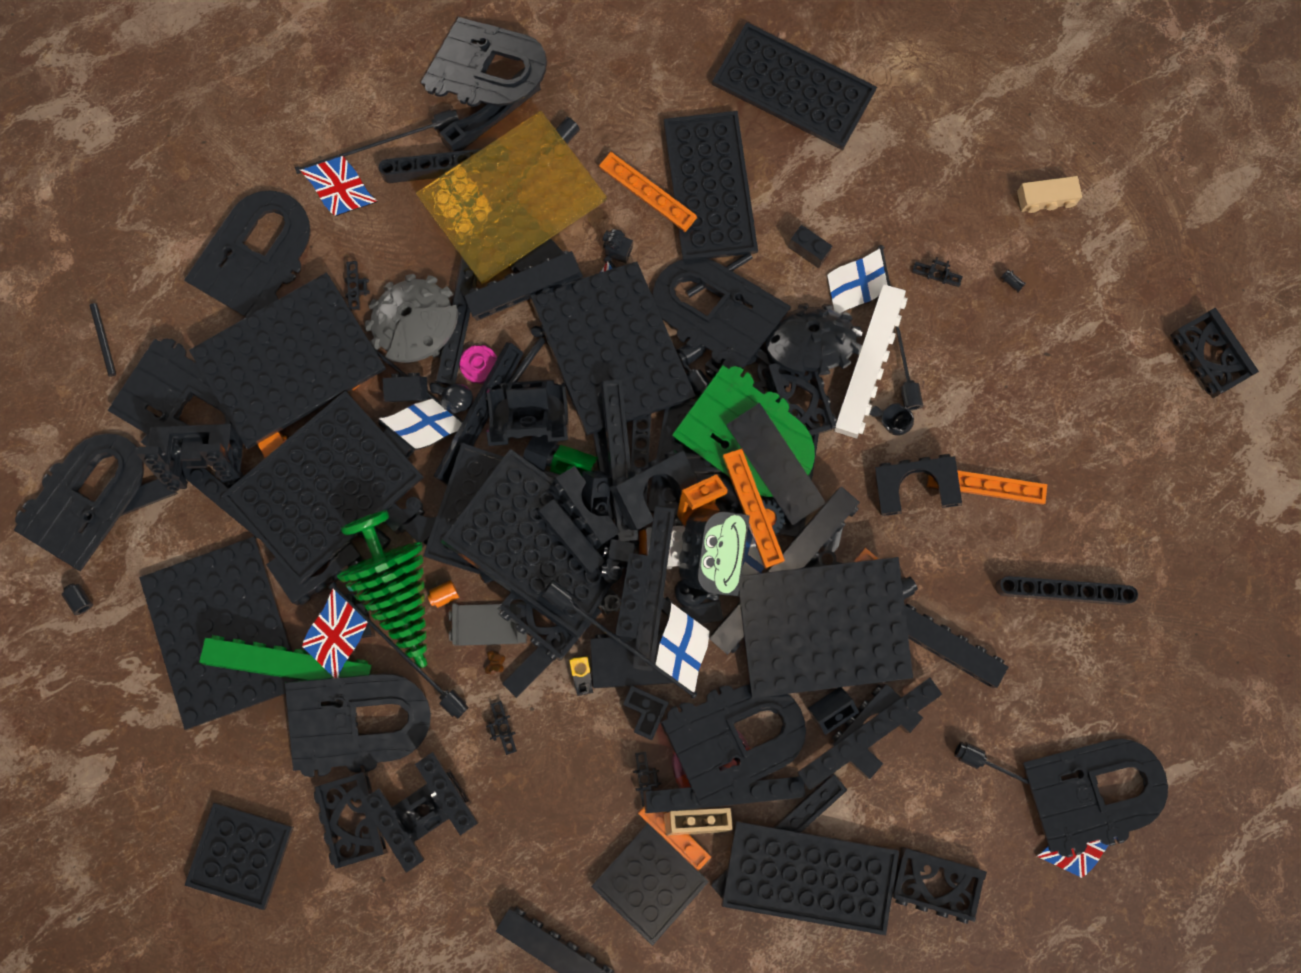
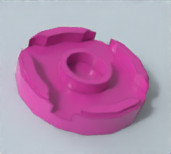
M471 346L461 356V373L472 383H484L497 360V356L487 346Z

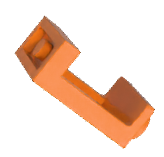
M717 474L682 490L677 516L684 527L688 517L698 509L719 510L715 504L716 499L727 494L728 489Z

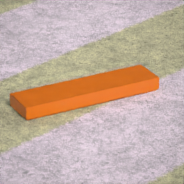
M645 806L642 807L638 814L697 871L711 858L689 834H665L664 814L667 812L645 813Z

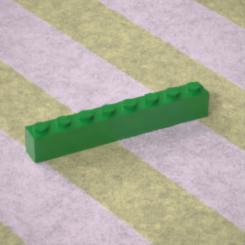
M212 635L211 639L205 638L200 657V663L203 665L301 681L334 678L311 655H307L305 650L295 649L294 652L286 651V647L274 646V649L265 648L266 644L254 642L252 646L246 645L244 640L233 639L232 642L224 641V637ZM347 659L339 677L371 675L372 666L368 665L366 660L356 659V662H350Z

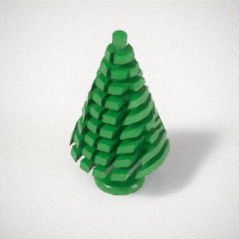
M387 510L365 516L341 527L344 535L362 531L372 557L344 569L337 574V577L342 582L349 581L345 585L349 591L357 590L358 594L354 595V597L358 601H365L362 605L368 611H373L371 616L375 620H382L379 623L382 629H392L388 632L391 639H399L401 637L396 642V645L404 649L410 647L404 653L409 658L413 657L414 663L420 669L426 667L428 663L423 653L427 651V644H418L427 638L426 631L416 632L426 626L424 618H420L425 614V606L422 607L420 605L425 601L424 593H419L424 589V581L420 580L418 582L424 574L423 568L419 567L423 563V556L417 555L422 551V542L406 544L383 552L374 526L389 518Z

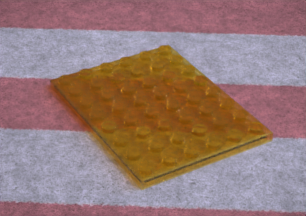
M539 111L416 192L417 197L481 284L607 200V196L542 111Z

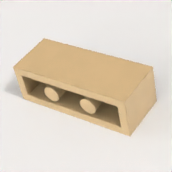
M1078 176L1022 183L1017 190L1021 212L1028 211L1029 213L1037 212L1040 209L1054 210L1062 206L1071 208L1076 206L1082 198Z
M730 808L670 811L664 814L666 835L720 833L732 830Z

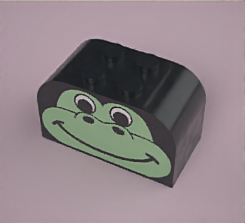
M698 509L688 517L685 531L682 534V551L679 555L680 577L687 586L713 594L738 596L750 515L712 509Z

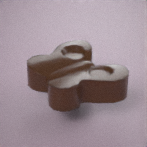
M490 650L487 653L490 664L485 668V673L493 675L496 672H503L505 656Z

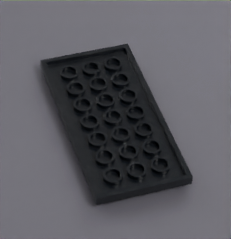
M746 22L712 81L713 86L841 150H844L877 90V86Z
M738 111L664 119L674 199L697 216V219L686 232L678 227L682 260L711 259L758 253Z
M735 821L721 906L886 935L899 850Z

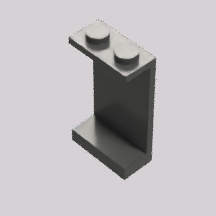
M517 602V604H510L511 611L515 614H519L521 612V609L515 606L519 604L525 605L526 602ZM452 604V609H449V620L452 621V629H449V641H452V644L455 646L527 644V634L524 633L523 635L514 628L515 623L511 620L507 622L499 615L500 611L497 608L501 604ZM526 617L520 619L527 625Z

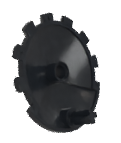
M808 303L799 304L798 309L787 312L766 339L765 345L770 357L782 368L801 375H805L806 371H818L819 376L830 374L829 369L840 366L844 369L851 364L848 358L852 353L859 355L862 345L856 343V337H862V331L860 327L852 325L850 322L852 316L847 312L840 314L834 311L832 305L823 304L822 307H809Z

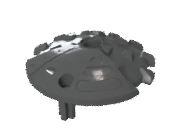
M414 274L405 275V281L395 285L393 282L386 284L383 288L385 292L378 300L372 299L369 308L373 310L371 320L365 321L366 331L372 330L374 339L370 343L375 350L382 347L387 351L385 357L395 362H415L431 355L434 358L437 356L440 358L441 348L453 334L458 319L457 305L451 306L448 299L453 295L448 286L441 289L436 285L438 279L428 275L427 279L423 280L416 279Z

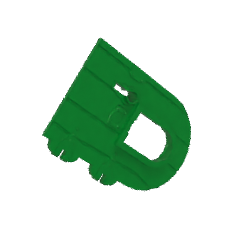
M724 365L721 367L672 435L729 476L723 455L742 448L726 425L760 403L807 475L810 474L815 459L812 437L805 425L788 412L789 404L786 402L787 400L782 398L777 403L776 399L779 398V395L776 392L762 394L753 387L754 381L751 374L746 372L742 378L740 375L744 369L736 366L730 369ZM712 433L723 441H728L729 447L727 449L722 448L720 443L710 437ZM744 453L759 494L761 496L773 497Z

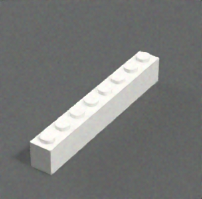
M883 284L836 423L835 432L853 438H858L859 433L863 434L866 425L863 420L865 415L869 416L872 405L869 402L871 397L875 398L878 389L875 386L877 379L881 380L883 375L882 363L887 362L889 357L888 345L893 344L895 339L894 327H899L901 321L900 309H905L908 298H905V290Z

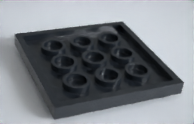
M213 803L184 886L265 910L294 826L223 804Z
M647 823L591 887L653 946L709 881Z

